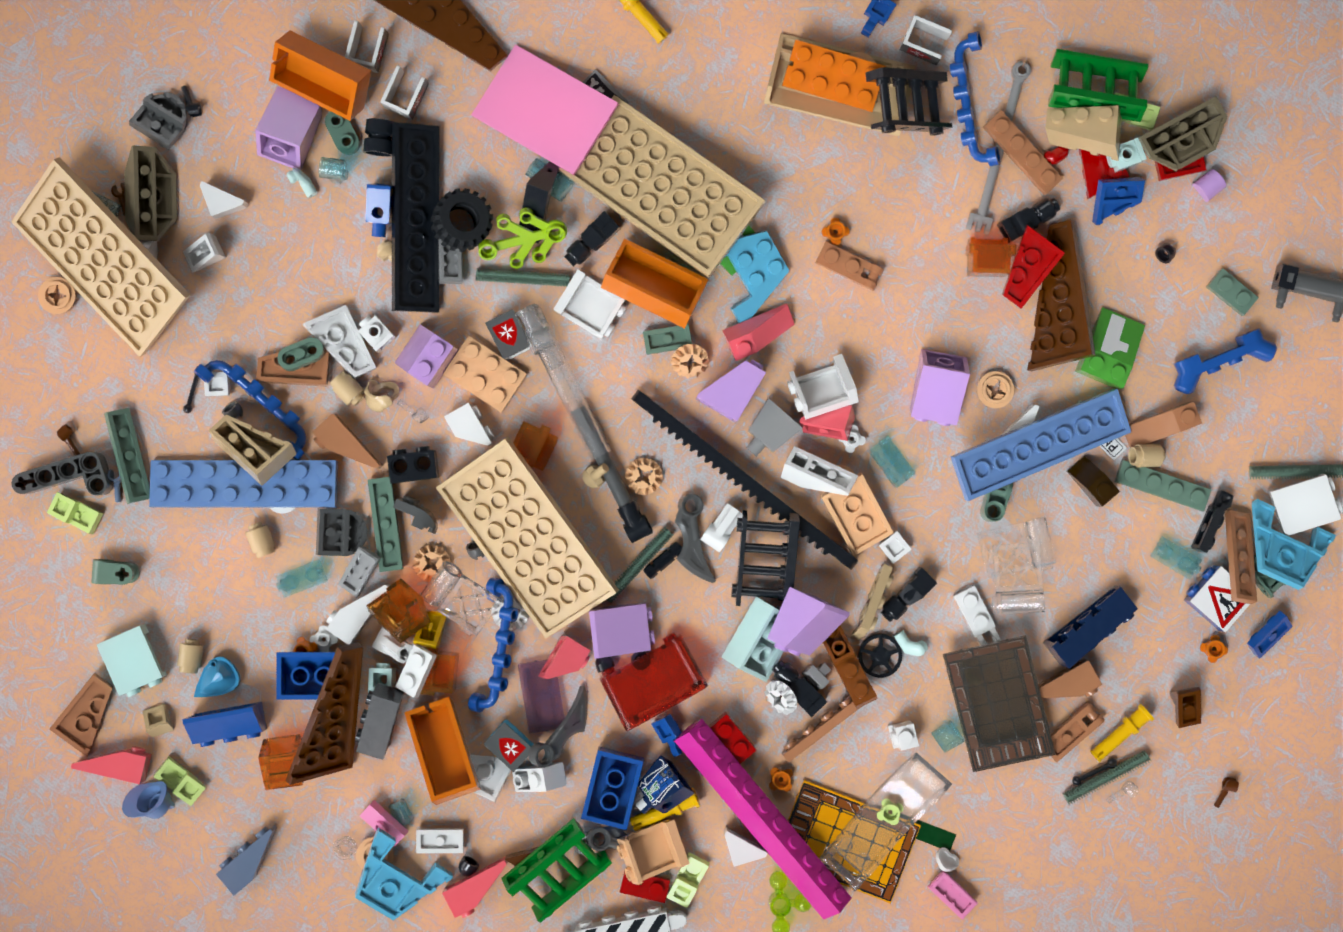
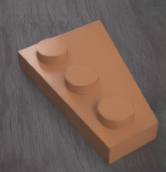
M311 348L309 354H315L317 348ZM324 348V355L319 361L295 371H286L278 363V353L259 357L256 381L259 383L327 387L330 353ZM289 357L287 363H293L295 357Z
M94 672L49 730L88 757L114 686Z

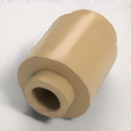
M343 371L331 381L332 390L347 406L351 404L356 406L364 399L362 395L364 389L350 374L347 375Z
M1137 444L1131 447L1128 452L1130 464L1138 468L1159 467L1166 457L1165 450L1160 444Z
M259 522L248 526L249 531L245 534L252 552L256 553L257 558L275 552L273 547L275 543L268 525H262Z
M185 639V643H180L177 661L179 672L198 673V668H201L204 646L199 644V640Z

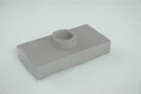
M439 239V284H462V252H459V249L455 251L450 250L451 246L446 245V247L442 246L441 243L443 241Z
M363 545L359 546L338 585L355 597L360 596L381 557Z

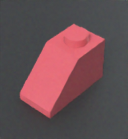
M849 405L806 420L803 416L800 419L803 433L848 441L855 414L853 407Z
M561 636L538 676L543 679H550L579 671L589 661L588 654L590 650L568 636Z

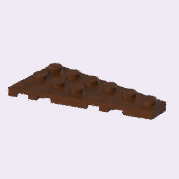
M374 0L387 10L394 12L410 24L440 40L445 45L455 49L490 72L508 57L461 0Z
M1071 219L1049 225L1047 239L1064 251L1065 254L1044 279L1042 289L1039 290L1034 322L1036 327L1034 341H1031L1030 350H1032L1031 361L1028 362L1027 371L1032 372L1096 356L1075 222Z
M359 642L337 647L288 772L286 782L289 785L353 768L363 646Z

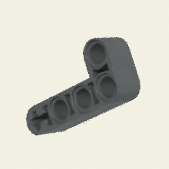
M86 452L19 473L13 477L11 482L13 490L19 494L39 492L80 478L84 479L85 486L92 495H107L113 489V481L108 478L109 468L107 461L98 452ZM92 456L97 460V465L94 469L90 468L88 463ZM70 463L75 468L71 476L66 472V468ZM48 470L52 474V479L49 483L44 479V474ZM98 479L104 482V488L101 491H98L95 486ZM26 480H35L36 482L27 484L26 487H23L22 484Z

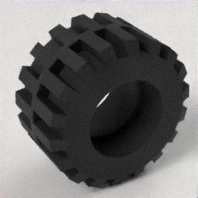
M460 188L455 189L452 193L449 191L435 206L431 216V222H433L431 229L432 232L436 231L435 238L443 241L441 243L442 246L446 247V245H449L452 251L459 249V252H465L466 249L470 251L488 236L493 226L491 223L493 214H490L492 208L490 204L485 205V197L483 196L480 199L478 197L479 193L476 191L473 194L469 193L470 189L466 188L463 191H460ZM456 209L468 212L474 221L473 230L460 231L456 229L450 221V212Z

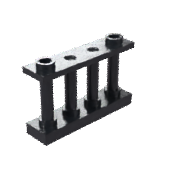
M888 67L865 72L866 82H875L879 86L883 118L882 122L871 124V129L881 130L882 133L896 132V130L929 132L930 136L944 134L943 130L953 128L952 123L940 122L936 88L939 87L938 84L948 81L947 72ZM890 84H893V87L896 89L899 120H892L889 94ZM906 85H909V88L912 90L915 121H908ZM922 86L927 89L931 122H924Z
M742 510V518H737L736 532H741L737 583H732L731 597L735 598L736 606L741 605V596L778 598L783 603L789 587L794 588L800 525L799 514L789 513V521H784V523L747 521V510ZM747 530L783 532L784 535H787V543H782V545L746 543ZM745 552L781 554L782 557H785V565H780V567L744 565ZM743 574L780 576V579H783V587L779 586L778 589L742 586Z

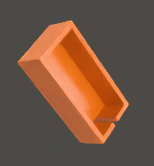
M291 30L275 41L272 57L274 62L271 64L269 81L349 121L364 109L372 70Z
M795 39L789 59L794 63L793 66H787L782 86L873 112L879 86L875 82H866L865 72L886 66Z
M624 238L604 276L601 288L685 329L709 279Z
M450 697L429 703L430 709L434 711L432 713L424 705L404 712L431 802L435 805L481 790L455 705Z

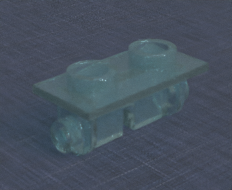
M1162 536L1150 557L1191 580L1194 573L1197 575L1201 570V566H1199L1202 561L1201 559Z
M320 560L276 576L278 581L276 583L279 592L282 591L284 598L328 581Z

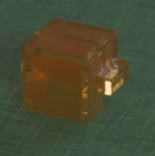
M970 237L966 246L967 276L1005 277L1009 275L1011 257L1016 255L1017 245H1008V238L996 240Z
M523 421L513 444L532 470L535 467L544 471L559 437L551 434L552 429L545 425L538 428Z
M400 578L386 588L387 593H383L366 606L368 612L378 620V623L399 643H402L429 624L430 619L423 597Z
M424 647L437 656L420 694L433 696L435 692L452 694L456 690L459 653L439 651V648Z
M300 734L263 739L258 759L265 790L303 785L304 781L292 785L286 782L288 772L301 742Z

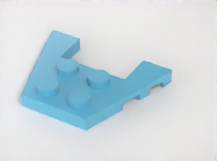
M767 231L741 236L726 255L750 294L747 298L730 308L738 323L752 318L789 272L787 265Z
M1256 499L1252 501L1257 570L1264 575L1299 590L1305 586L1316 569V564L1325 555L1327 547L1334 541L1336 535L1316 527L1312 529L1309 546L1271 529L1275 507Z
M378 827L355 891V898L394 921L418 904V900L427 894H432L445 881L446 883L453 878V874L439 864L434 863L425 877L419 881L389 863L384 858L396 843V838Z

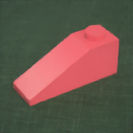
M786 303L722 331L734 359L738 361L759 352L795 324Z
M132 746L131 749L72 763L71 769L140 785L146 781L152 754L146 753V749L142 747Z
M505 857L482 868L471 876H467L444 888L442 894L455 918L460 915L462 918H465L475 912L474 908L479 904L507 865L508 861L505 860Z

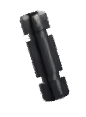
M675 542L670 546L669 550L666 549L653 560L652 565H647L643 570L647 577L653 579L658 575L657 572L659 570L662 571L675 560L674 558L679 556L682 546Z

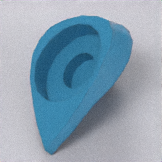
M216 657L210 660L203 669L194 697L219 696L235 690L241 680L236 666L225 657Z

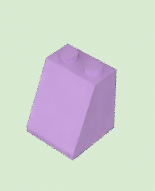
M277 86L255 129L257 155L290 168L302 170L322 116V107L285 88Z
M420 324L395 361V364L426 386L434 389L458 352V349Z
M921 349L910 405L911 417L922 422L928 420L936 421L943 426L957 425L970 376L967 357Z
M751 360L750 363L744 361L697 395L696 400L736 423L766 374L762 370L764 366L754 360Z
M789 587L767 639L775 642L774 647L784 652L788 651L797 656H800L801 653L811 655L848 618L850 612L816 596Z
M646 602L592 608L589 611L594 659L650 651L651 645L655 644L654 630L649 631L648 621H653L651 607H646Z

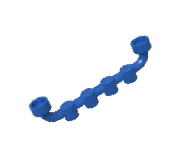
M976 31L968 33V38L957 45L954 52L955 63L950 64V72L952 77H957L959 86L953 87L955 99L961 100L962 109L957 110L959 123L965 122L966 132H961L963 146L968 145L970 154L976 161L988 163L991 167L1000 165V153L997 146L987 148L986 153H981L978 149V135L975 130L974 111L970 100L971 91L966 75L967 66L963 56L967 48H970L972 52L982 50L981 36Z
M220 360L211 361L205 366L202 364L198 365L194 373L206 383L213 379L214 375L212 372L214 370H222L233 382L242 387L248 395L256 399L268 412L276 416L287 428L296 434L297 441L295 444L290 441L296 452L293 458L299 460L305 454L302 449L306 444V433L297 423L300 418L291 410L286 414L279 408L282 402L274 395H271L269 398L262 393L264 387L258 381L253 379L250 383L243 376L246 372L237 364L232 367Z
M494 577L488 580L486 592L489 596L494 597L503 595L504 605L499 611L501 624L495 636L498 644L497 650L492 657V664L494 665L493 675L488 682L490 695L486 698L484 694L474 692L468 701L469 709L479 713L485 708L492 707L498 700L499 692L507 689L508 680L502 677L503 668L510 666L512 659L509 654L505 653L507 645H512L515 640V633L509 631L510 621L515 622L519 615L518 609L513 607V594L508 586L504 585L502 579Z

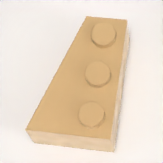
M1119 105L1047 109L1045 129L1049 144L1076 151L1077 149L1090 151L1092 155L1098 156V154L1111 157L1112 160L1119 161L1122 124Z
M225 415L208 430L214 442L261 486L296 455L292 443L275 438L270 433L259 431L251 425L228 415Z

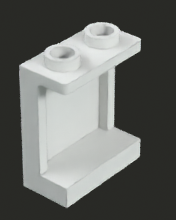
M577 269L553 310L602 340L604 336H610L615 328V325L612 324L616 316L621 318L627 305L624 304L626 302L625 299L602 289L601 284Z
M842 354L833 356V366L797 378L794 371L789 372L790 381H787L790 394L796 395L797 398L794 399L798 412H803L805 420L859 402L856 386Z
M1323 473L1317 477L1286 487L1268 490L1272 504L1275 507V513L1282 534L1289 536L1341 520L1340 513H1343V509L1339 499H1334L1332 491L1336 489L1331 477L1327 478V475Z

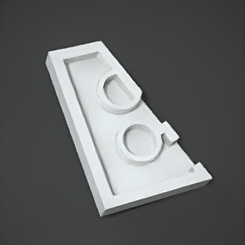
M346 305L303 323V326L315 338L321 341L324 348L354 379L376 369Z
M470 754L481 790L474 793L496 802L511 770L497 757Z

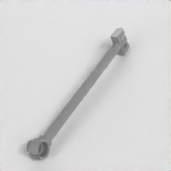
M1023 61L1017 62L1011 70V75L1014 79L1005 110V115L1011 121L1013 120L1022 84L1031 73V67L1027 62L1024 64L1026 73H1019L1018 67L1023 65ZM996 143V146H997V148H998V150H999V153H1000V161H1001V160H1002V157H1003L1004 151H1003V150L1001 149V147ZM1000 165L990 167L978 213L969 214L966 229L971 230L974 221L977 222L975 232H980L982 224H985L984 234L989 235L993 219L986 217Z

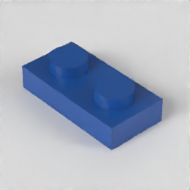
M1279 611L1275 616L1268 619L1266 625L1261 630L1251 636L1247 644L1253 654L1260 659L1293 626L1288 617Z

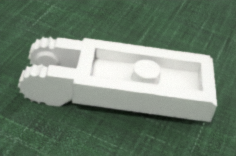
M975 585L953 595L973 636L977 638L980 646L987 645V642L981 635L987 631L990 632L994 643L1001 642L995 630L996 626Z

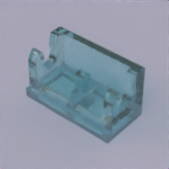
M889 435L867 450L894 488H898L916 473Z

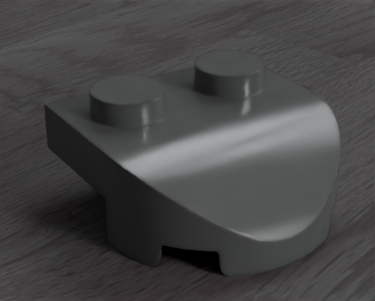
M169 92L158 95L151 93L143 99V105L129 120V126L170 150L185 131L187 113L183 101L176 95Z
M409 496L396 499L393 508L415 516L411 526L421 530L430 527L428 531L436 534L438 529L437 520L431 511L419 505V500Z
M318 508L316 555L350 556L355 554L359 546L365 544L367 527L356 512L346 509Z

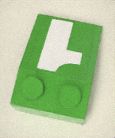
M1102 307L1092 329L1096 356L1080 359L1075 372L1115 389L1124 388L1132 370L1145 325Z

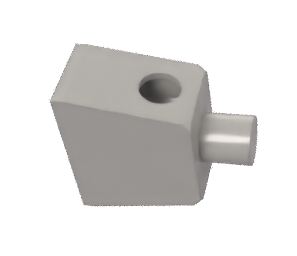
M768 399L748 430L755 438L746 448L756 457L765 447L774 452L798 433L802 427L773 401Z

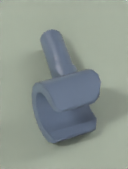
M109 470L108 478L114 484L115 502H121L120 474L118 478L114 479V471Z

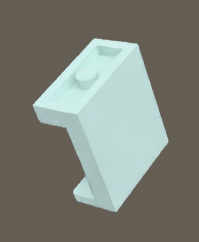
M146 624L137 626L97 644L119 696L127 694L128 697L141 692L140 687L148 684L149 688L162 683L161 678L167 676L166 671H162L146 634L149 631Z

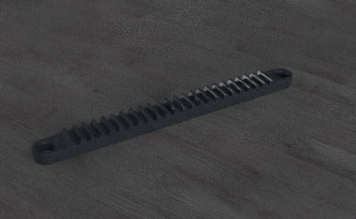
M637 390L632 396L631 400L653 416L654 424L661 422L660 428L667 427V434L669 435L675 433L676 441L683 439L682 445L689 444V451L691 452L697 450L698 458L705 456V463L711 461L712 469L719 467L720 475L726 473L727 480L733 478L734 486L741 484V491L748 490L750 498L756 496V503L763 501V508L767 509L770 507V514L772 515L778 513V520L785 519V521H789V513L798 514L641 391ZM799 515L800 537L807 536L806 542H815V549L822 547L821 553L823 555L831 554L850 570L858 563L855 557Z

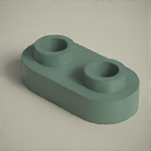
M330 111L326 115L325 125L337 149L345 155L355 154L359 150L360 140L351 122ZM334 118H340L338 125H333ZM346 138L351 139V143L348 146L343 144Z
M306 338L281 349L278 353V363L286 371H295L319 361L324 355V346L317 338ZM311 348H317L315 354H309ZM289 357H295L293 363H287Z

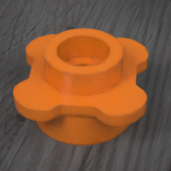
M832 218L831 223L822 229V235L828 237L831 240V244L837 246L841 243V239L844 236L849 235L850 230L838 218Z
M1212 635L1208 642L1200 645V651L1205 652L1208 656V661L1211 663L1217 662V659L1228 653L1227 646H1224L1217 635Z
M299 637L293 652H315L318 646L315 642H309L304 637Z
M774 767L770 770L772 779L769 787L771 790L779 789L788 792L792 789L791 777L793 772L791 769L779 770L777 767Z

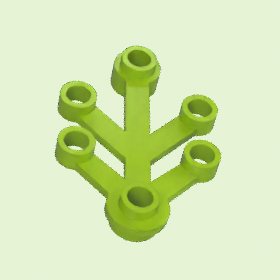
M523 208L519 212L520 221L524 224L530 223L541 229L531 231L511 221L510 216L503 213L497 216V227L501 230L515 233L517 236L498 241L485 239L479 243L478 253L482 259L492 260L496 257L497 251L521 245L517 253H513L509 257L510 266L514 269H519L523 266V260L534 243L544 239L540 247H535L532 250L533 261L542 263L545 261L546 254L553 243L561 242L566 237L567 226L560 220H551L549 222L533 215V211L530 208ZM529 214L530 217L524 218L523 215ZM501 220H507V221H508V222L505 223V224L500 223ZM537 253L543 254L540 257L535 256ZM514 259L520 260L517 263L513 262Z

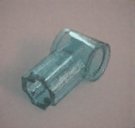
M321 157L319 178H326L334 184H341L348 178L346 160Z
M536 158L529 166L525 175L529 178L533 177L546 164ZM558 172L551 196L562 202L575 183Z

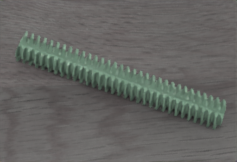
M477 268L476 281L529 285L540 284L543 286L560 285L561 287L566 285L567 287L570 275L568 276L567 274L566 276L564 274L563 276L561 274L560 276L559 273L558 276L556 273L555 276L554 273L552 275L551 273L549 275L546 273L545 275V272L543 275L542 272L540 275L539 272L538 274L536 272L535 274L533 272L528 274L527 271L526 274L525 271L523 273L522 271L520 273L519 271L513 273V270L510 273V270L509 272L507 270L506 272L504 270L499 272L498 269L497 272L495 269L493 272V269L491 271L490 269L488 271L487 269L481 271V268L478 271Z
M1343 464L1249 466L1250 480L1251 477L1253 480L1254 477L1256 480L1257 477L1259 480L1260 477L1262 480L1264 477L1265 480L1266 477L1269 479V476L1270 479L1272 477L1273 479L1275 477L1280 479V476L1282 479L1283 476L1285 479L1286 476L1287 479H1289V476L1290 479H1292V476L1293 479H1295V476L1296 479H1298V476L1299 479L1301 476L1302 479L1304 477L1309 479V476L1314 478L1323 473L1328 478L1330 476L1331 478H1335V476L1338 478V475L1340 478L1342 475L1343 478Z
M664 527L656 535L657 538H654L655 540L648 544L649 547L646 546L642 551L643 553L636 557L635 562L633 561V564L631 563V566L629 565V568L627 567V570L621 574L622 577L619 576L620 579L617 578L618 581L615 580L616 583L614 584L619 591L606 600L612 603L674 534Z
M1144 750V752H1139V754L1134 755L1131 759L1129 758V760L1126 759L1121 764L1119 763L1115 768L1108 769L1103 774H1098V776L1096 775L1093 779L1088 780V782L1085 781L1080 786H1075V789L1072 788V790L1070 789L1067 793L1062 794L1069 805L1070 803L1073 804L1072 801L1075 803V800L1078 801L1077 798L1079 800L1080 797L1083 799L1082 796L1085 797V794L1088 796L1087 793L1090 794V791L1093 793L1092 790H1098V787L1101 789L1100 786L1103 787V784L1105 786L1106 784L1109 785L1108 782L1111 784V781L1114 782L1113 779L1116 781V778L1119 779L1118 776L1120 778L1121 775L1124 777L1123 774L1126 775V772L1129 774L1128 771L1131 772V769L1134 771L1133 768H1139L1141 764L1144 766V763L1147 764L1146 761L1150 763L1149 760L1151 761V759Z

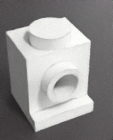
M376 315L373 318L367 316L359 324L361 328L358 332L378 353L396 338ZM372 328L378 329L376 336L371 335L370 331Z
M908 720L888 725L893 749L899 748L902 751L919 747L912 721Z

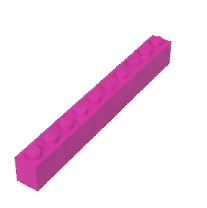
M700 719L688 726L674 742L823 920L841 913L852 899L848 892L705 721Z

